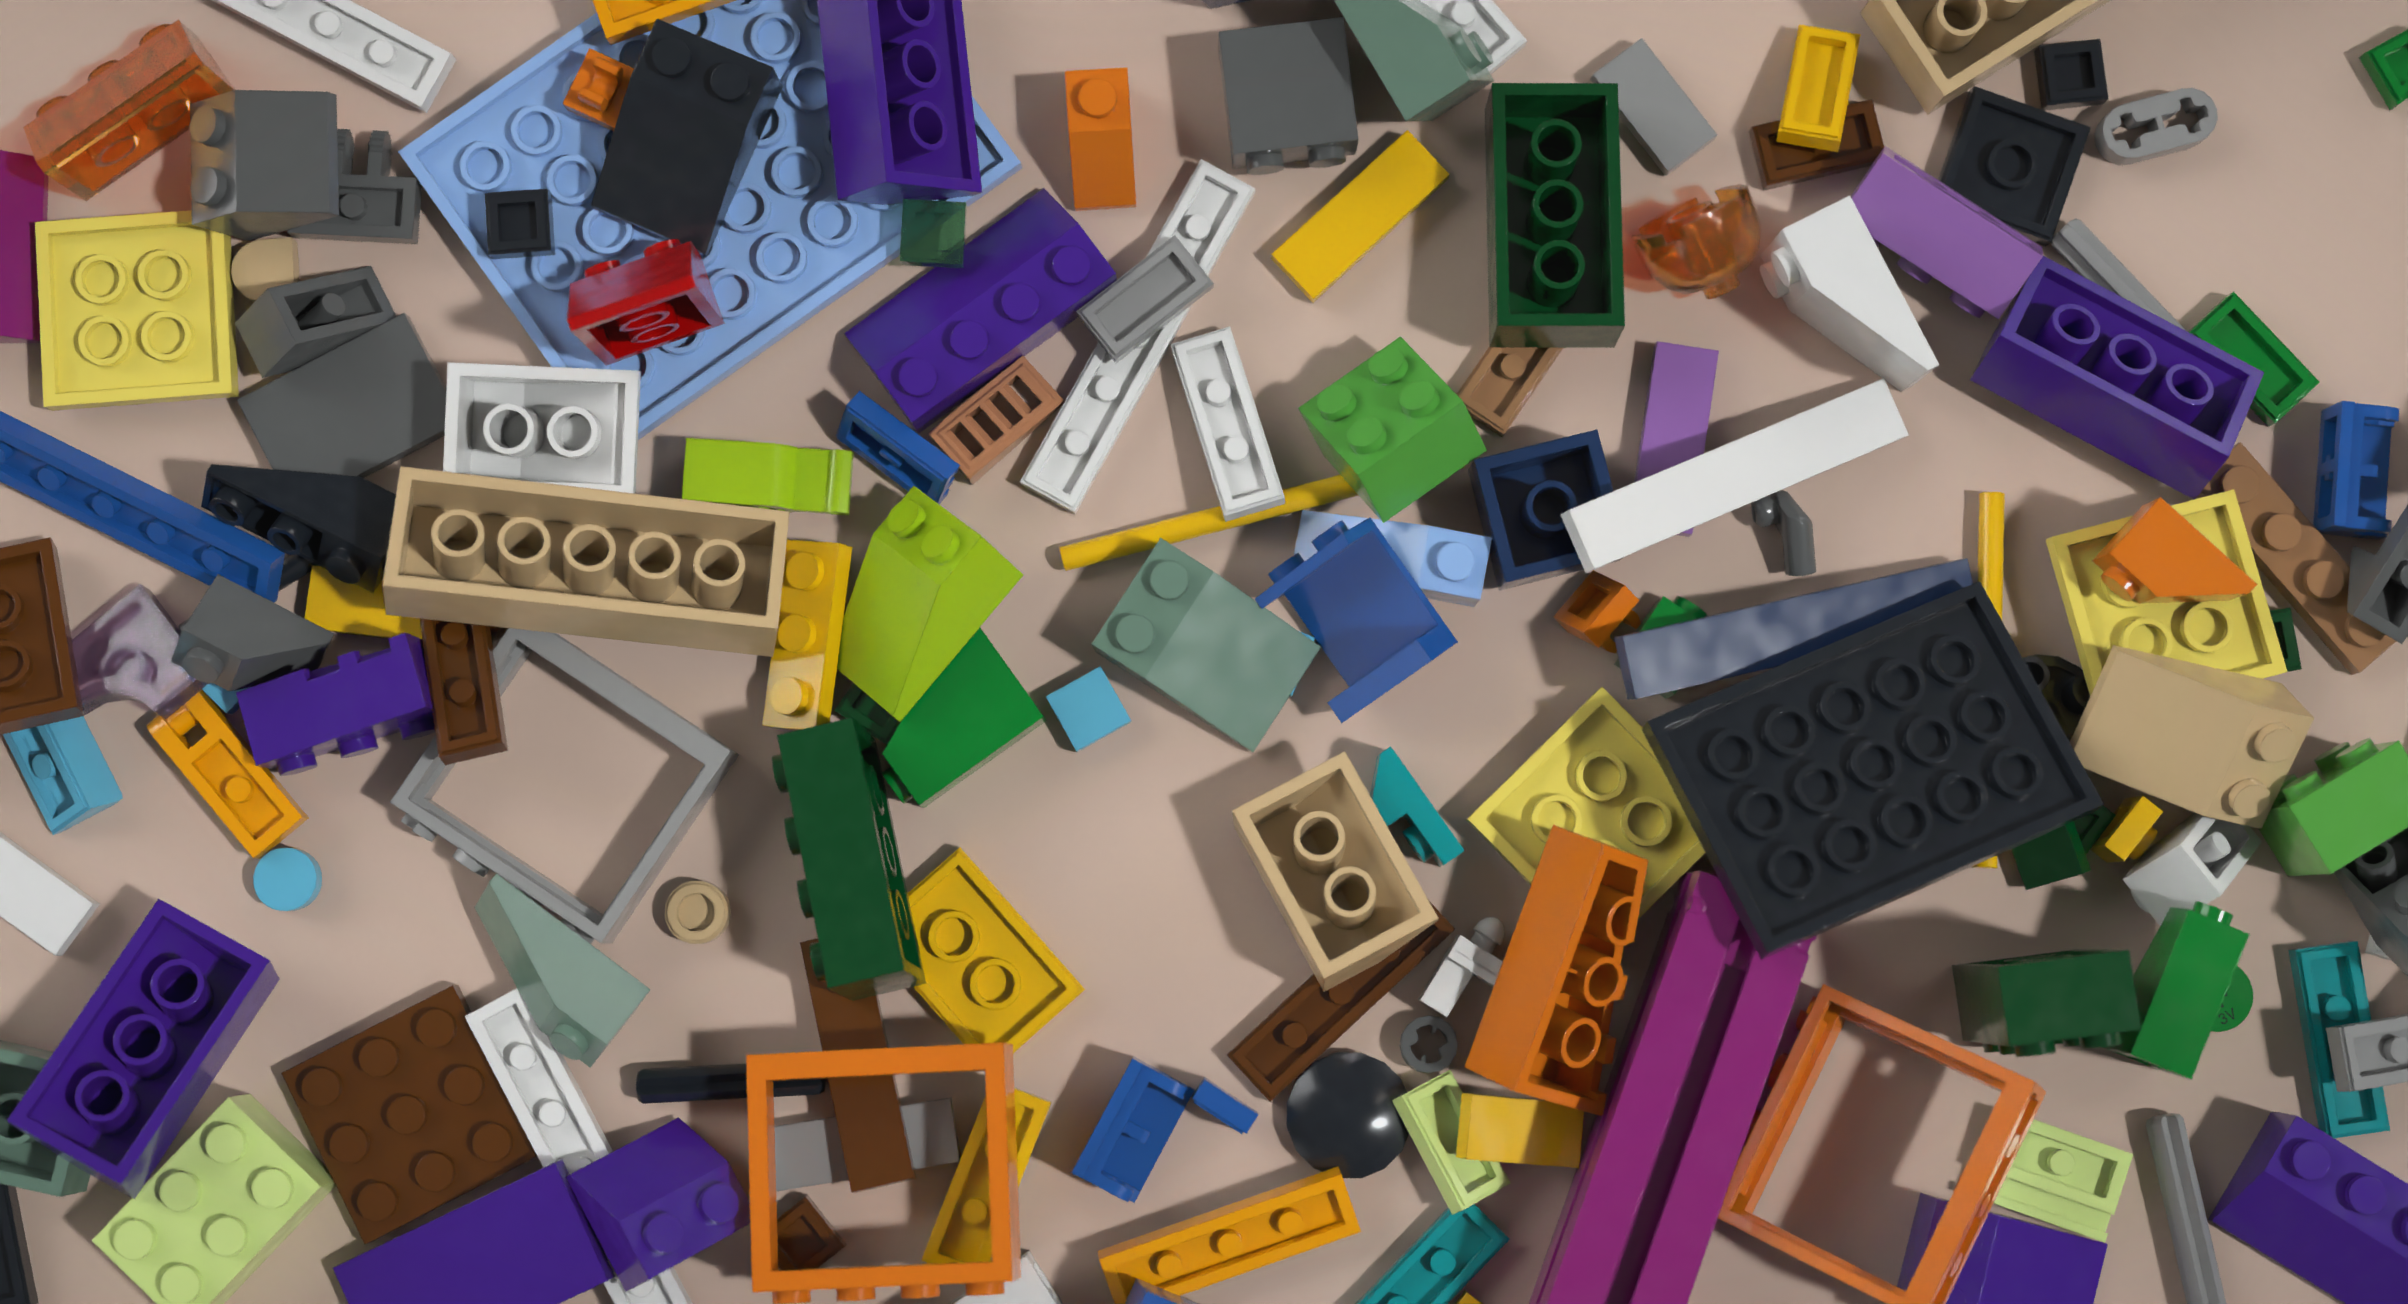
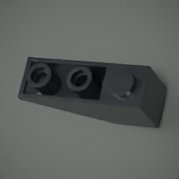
M214 464L207 470L201 507L212 512L220 521L231 526H240L270 541L281 552L289 555H298L328 570L339 581L347 584H356L372 593L375 592L384 578L396 494L360 476Z

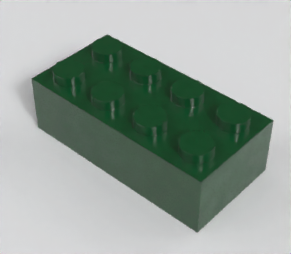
M1492 83L1485 106L1489 348H1615L1625 327L1618 83Z
M853 717L777 735L781 754L772 756V767L780 793H789L793 816L785 818V832L793 856L801 854L806 879L797 881V891L805 918L814 917L818 942L810 944V957L818 982L826 981L828 989L851 1001L926 984L876 739Z

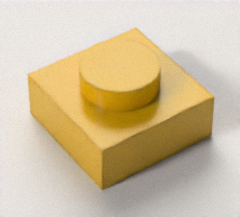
M2144 796L2125 798L2114 812L2116 815L2090 850L2107 863L2122 862L2127 857H2130L2132 860L2137 859L2146 851L2157 836L2158 831L2152 825L2163 811Z

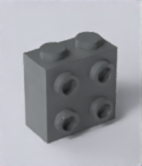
M1343 17L1219 31L1218 50L1233 169L1246 167L1248 174L1264 175L1283 170L1284 163L1308 160L1310 167L1325 168L1343 164L1346 162V156L1356 155L1359 139Z

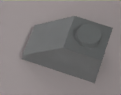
M372 266L268 288L235 324L262 378L293 371L397 316Z
M217 574L184 626L171 662L184 668L196 680L214 683L228 691L253 687L301 669H309V672L318 669L334 633Z

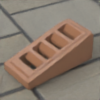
M1022 355L949 414L928 435L944 454L960 465L958 470L973 485L1059 409L1065 401ZM1019 378L1042 402L1034 410H1031L1010 387ZM1000 395L1022 417L1014 426L992 403ZM982 411L1003 433L996 441H993L974 420ZM963 428L984 449L976 457L955 436Z

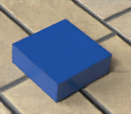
M1206 1077L1203 1078L1192 1095L1194 1104L1240 1134H1243V1132L1247 1134L1259 1115L1256 1110Z

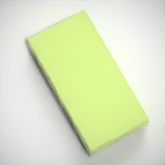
M1448 1070L1397 1097L1392 1102L1453 1215L1509 1185L1510 1181L1500 1162L1468 1160L1456 1157L1461 1096L1463 1092L1451 1070Z

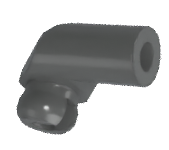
M1780 490L1752 502L1753 521L1760 527H1768L1775 524L1782 535L1785 574L1789 576H1804L1815 573L1816 561L1812 521L1787 491Z

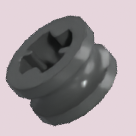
M1423 1016L1416 1018L1406 1026L1401 1034L1399 1046L1402 1058L1408 1066L1418 1072L1433 1073L1441 1071L1451 1064L1457 1052L1458 1042L1455 1031L1449 1023L1439 1017ZM1431 1026V1034H1435L1438 1029L1445 1037L1446 1044L1438 1049L1441 1059L1437 1062L1425 1063L1426 1055H1423L1418 1060L1412 1053L1411 1045H1414L1419 1040L1416 1030L1420 1027Z

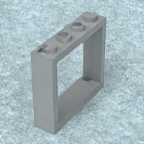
M508 628L493 650L500 697L533 650L704 764L605 913L602 914L431 800L456 764L445 765L438 755L436 735L390 803L406 813L401 822L412 828V831L417 835L432 842L438 834L458 847L452 857L471 871L485 877L491 869L539 906L543 904L563 918L561 922L591 944L594 939L600 943H613L739 754L557 633Z

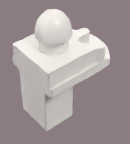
M1486 917L1480 920L1473 929L1475 933L1470 941L1461 935H1456L1419 996V1001L1441 1015L1448 1017L1473 975L1494 987L1503 961L1492 955V952L1497 945L1500 946L1505 937L1504 925L1498 918Z

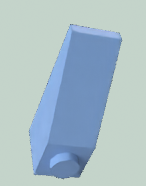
M1302 510L1294 555L1299 553L1303 560L1306 561L1318 552L1311 542L1320 534L1343 520L1348 529H1351L1367 518ZM1372 519L1428 599L1475 607L1481 600L1492 537L1429 525L1388 520L1383 523L1380 519Z

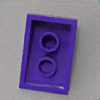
M1920 1193L1897 1284L1898 1288L1904 1291L1907 1290L1949 1200ZM1989 1212L1946 1304H2093L2108 1244Z

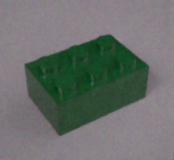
M2073 949L1952 965L1963 1041L1983 1043L1984 1053L1999 1052L2000 1055L2015 1054L2016 1057H2028L2056 1053L2055 1044H2063L2065 1047L2081 1046V1049L2108 1047L2122 1044L2120 1032L2141 1030L2129 950Z

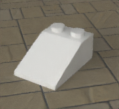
M1850 195L1783 228L1760 255L1764 264L1760 265L1762 279L1768 291L1775 299L1782 297L1789 311L1881 378H1884L1902 392L1912 387L1939 366L1933 351Z
M448 362L443 471L636 494L641 371Z

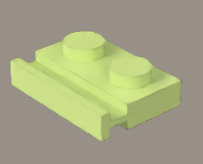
M2033 1119L1993 1204L2106 1242L2108 1233L2105 1232L2111 1214H2115L2133 1154Z

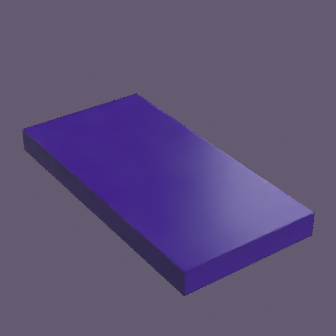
M563 1160L548 1165L333 1267L348 1304H559L609 1281L615 1275L593 1228L566 1179L569 1173Z

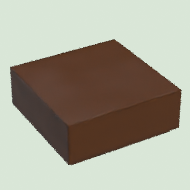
M808 1195L777 1219L778 1267L781 1270L819 1268L847 1245Z

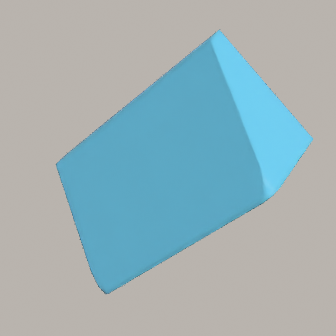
M84 716L3 734L53 835L61 833L100 813L123 798L122 792Z

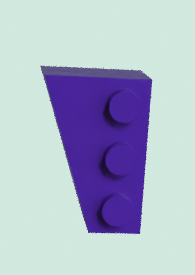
M402 633L388 638L390 644L388 649L364 656L360 655V651H352L338 656L337 664L310 672L309 669H301L236 692L256 766L270 769L278 768L280 776H288L317 767L315 757L339 750L341 758H349L374 751L379 748L376 739L400 732L402 740H410L435 733L423 639L408 633Z

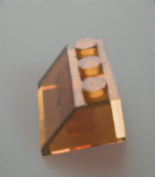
M178 19L171 25H159L148 31L141 38L139 47L121 60H110L95 68L88 76V82L69 96H58L46 102L37 111V118L24 126L23 129L36 163L43 173L85 201H88L190 130V104L235 90V88L198 36Z

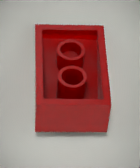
M669 239L655 243L643 251L644 258L621 265L619 260H610L593 265L584 271V279L570 283L567 322L570 330L606 366L725 324L701 255L691 241L681 244L679 239Z

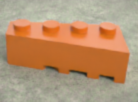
M1556 825L1552 826L1465 1063V1068L1514 1092L1603 1116L1607 1094L1598 1090L1603 1064H1612L1617 1038L1608 1035L1614 1000H1624L1628 976L1623 974L1621 960L1624 946L1634 942L1648 865L1647 859Z

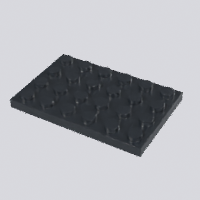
M1980 581L1651 719L1642 728L1649 745L1761 960L2087 816L2104 805Z

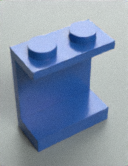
M1371 517L1351 529H1348L1343 520L1330 527L1311 542L1318 551L1306 561L1297 553L1280 564L1268 574L1274 585L1255 598L1258 605L1263 609L1285 595L1347 683L1349 688L1327 702L1341 723L1458 642Z

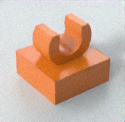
M589 48L562 104L568 111L614 131L634 68Z
M1594 570L1553 616L1568 633L1597 648L1600 647L1614 654L1617 652L1616 643L1611 639L1610 635L1617 626L1623 622L1637 629L1641 624L1638 614L1632 610L1639 602V599L1624 584Z

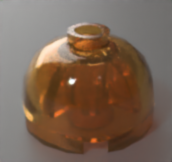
M1737 184L1714 190L1719 200L1716 203H1712V201L1698 203L1695 197L1661 213L1638 228L1641 235H1632L1631 240L1650 276L1664 288L1679 293L1688 294L1703 291L1706 299L1717 298L1736 289L1741 284L1737 275L1753 263L1761 245L1762 226L1757 207L1747 185Z

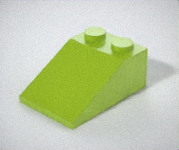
M913 486L904 498L892 508L888 517L872 535L843 617L837 669L901 722L1023 577V574L980 534L917 487Z

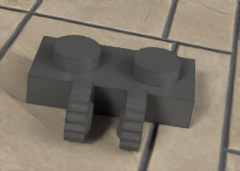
M337 129L339 216L290 229L287 231L288 234L294 238L418 244L422 185L415 177L389 176L391 173L392 139L390 138L389 131L373 130L368 144L367 175L351 174L354 155L352 132H350V129Z

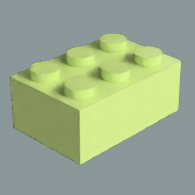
M251 1094L228 1097L142 1187L136 1198H132L93 1238L92 1242L156 1304H224L336 1185L328 1168Z

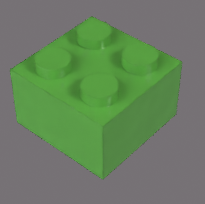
M1401 336L1298 408L1323 456L1383 523L1487 451L1463 400Z
M2367 738L2352 746L2349 742H2344L2324 752L2314 760L2319 768L2318 770L2307 773L2299 778L2295 774L2285 778L2262 828L2258 829L2287 876L2332 874L2408 828V754L2399 740L2374 744L2371 738Z

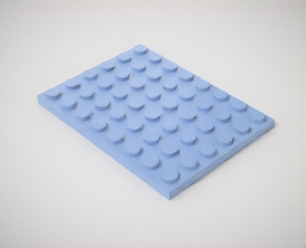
M736 0L671 23V25L772 66L783 87L708 256L700 253L725 324L607 366L570 330L567 322L570 283L584 279V271L593 265L610 260H619L621 265L644 258L643 251L647 247L668 239L594 209L591 206L614 131L568 111L562 103L589 48L635 68L651 31L610 45L605 37L598 14L595 13L406 145L398 153L551 367L641 371L639 440L1022 169L1021 162L973 96L982 193L974 196L892 205L842 201L837 198L817 0ZM548 189L552 193L555 255L492 259L488 255L485 193Z

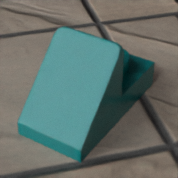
M1390 746L1380 753L1376 760L1370 796L1387 827L1404 816L1410 826L1402 831V834L1423 863L1433 857L1440 867L1464 852L1465 850L1393 748Z

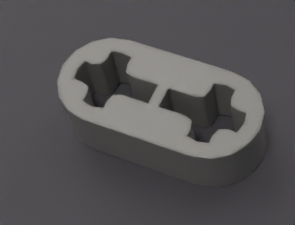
M2183 88L2125 103L2112 109L2098 123L2094 134L2095 146L2103 158L2117 165H2130L2187 150L2198 145L2215 129L2218 119L2217 108L2211 97L2204 91L2195 88ZM2180 105H2182L2185 113H2196L2199 121L2190 128V133L2185 124H2178L2167 128L2164 126L2163 121L2175 115L2180 110ZM2121 120H2123L2127 129H2135L2147 125L2148 133H2144L2131 143V149H2129L2126 140L2115 141L2112 133L2121 126Z

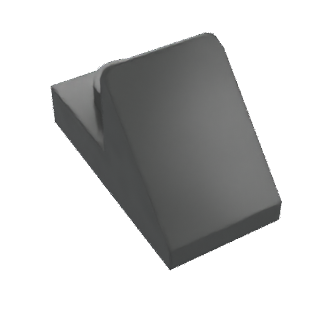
M2408 505L2376 555L2357 546L2353 547L2350 560L2347 613L2403 644L2408 636Z

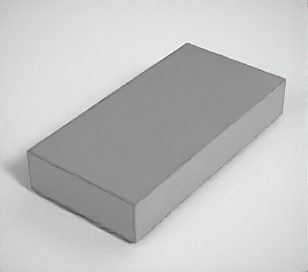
M1642 38L1596 71L1590 79L1592 83H1618L1619 118L1665 176L1714 141L1717 136L1713 128Z
M1174 235L1076 312L1079 319L1116 364L1213 289L1214 283Z

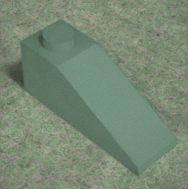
M496 873L486 886L474 908L539 1030L549 1036L551 1044L559 1053L567 1058L580 1060L591 1068L651 989Z

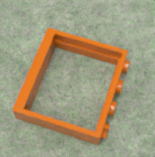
M1823 984L1817 997H1812L1806 1012L1803 1010L1799 1012L1796 1029L1800 1033L1790 1053H1782L1771 1070L1768 1086L1772 1090L1762 1111L1755 1110L1743 1144L1744 1148L1737 1161L1718 1219L1886 1304H1946L2043 1101L2046 1091L2029 1078ZM1845 1021H1849L2001 1092L1906 1291L1753 1215V1211Z
M1002 1042L746 1055L752 1292H772V1304L811 1302V1290L836 1289V1301H861L876 1299L875 1287L900 1286L901 1298H929L940 1296V1284L965 1283L966 1296L1005 1294L1004 1282L1015 1281L1021 1278L1013 1044ZM985 1071L992 1261L778 1270L773 1081Z

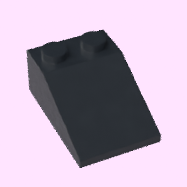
M656 19L630 77L591 206L594 209L668 240L679 239L681 244L691 241L699 253L708 256L783 86L774 68Z

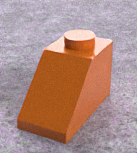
M1128 68L1065 71L1075 211L1137 207Z
M2161 497L2142 505L2092 560L2104 571L2101 579L2113 593L2126 601H2131L2134 598L2139 604L2229 601L2249 594L2257 586L2256 582Z

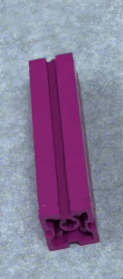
M1695 871L1693 873H1685L1679 879L1673 896L1675 898L1670 912L1667 913L1604 1090L1607 1096L1603 1116L1595 1115L1580 1158L1579 1168L1576 1169L1529 1304H1688L1809 960V947L1817 937L1814 936L1761 960L1717 876L1703 871Z

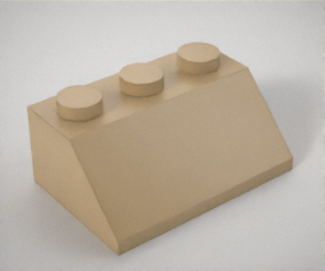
M1345 751L1232 810L1234 828L1323 992L1378 964L1438 921L1437 914Z

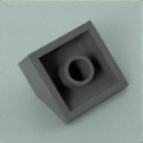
M232 90L190 104L192 225L252 241L339 216L336 94L321 91Z

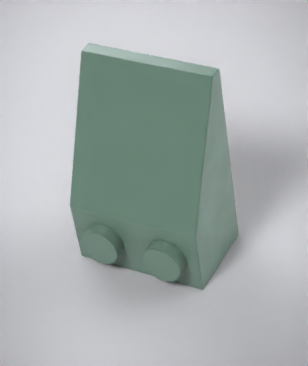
M1334 0L1405 121H1433L1494 82L1487 69L1493 63V59L1479 35L1475 31L1467 35L1463 27L1420 0Z
M1162 538L1159 539L1091 644L1096 653L1252 753L1258 747L1287 702L1290 694L1321 649L1318 644L1265 607L1261 609L1254 599L1220 575Z

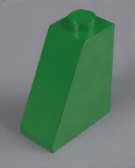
M981 628L975 632L901 720L882 753L891 766L882 775L903 804L914 798L919 806L925 808L1047 721Z
M2195 901L2192 910L2170 907L2133 975L2141 1030L2120 1032L2122 1044L2103 1048L2156 1070L2192 1080L2250 934L2231 927L2230 923L2233 915L2214 906Z

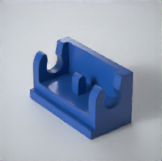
M2341 401L2321 410L2313 520L2314 527L2321 534L2382 540L2387 538V534L2391 532L2392 520L2385 518L2391 429L2394 427L2395 422H2399V408Z
M1133 1056L1071 1173L1126 1202L1130 1200L1135 1203L1195 1089Z

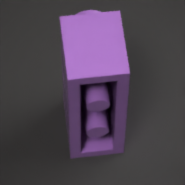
M1884 146L1851 194V198L1877 247L1881 243L1900 255L1901 258L1897 265L1915 279L1928 284L1932 277L1954 290L1949 297L1950 300L1977 318H1981L1986 311L1999 319L2043 257V250L2040 245L1887 146Z

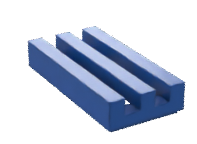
M861 391L846 405L836 433L838 440L908 492L915 486L938 504L946 498L950 490L948 488L955 479L953 476L960 467L958 463Z

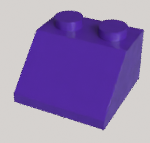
M679 1117L566 1177L625 1292L750 1224V1202L731 1165Z

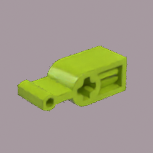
M686 438L682 499L789 511L790 513L809 512L849 515L854 453L848 450L797 448L775 443Z

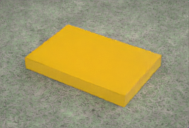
M961 847L908 892L926 984L914 986V988L963 1044L1011 1043L1013 1044V1053H1015L1086 990Z

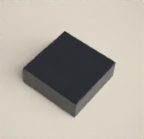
M2100 39L2039 45L2034 50L2042 110L2102 105L2109 99Z
M548 189L485 193L488 255L492 259L555 255L552 193Z

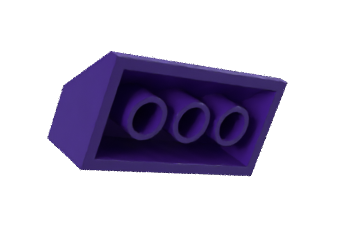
M817 0L838 200L892 205L974 196L982 193L962 0Z
M1043 188L853 326L844 335L919 434L988 384L1022 355L1026 356L1078 318L1076 311L1117 280L1116 272L1079 223Z
M2043 256L2011 301L1991 336L1970 380L2182 494L2196 499L2229 458L2264 372Z
M158 898L7 1122L74 1166L135 1199L280 980L271 961Z
M2271 1111L2208 1220L2343 1304H2408V1183L2299 1116Z

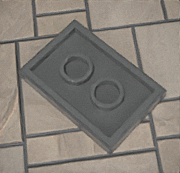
M405 313L237 399L272 469L360 476L365 478L444 437L447 388L410 317Z

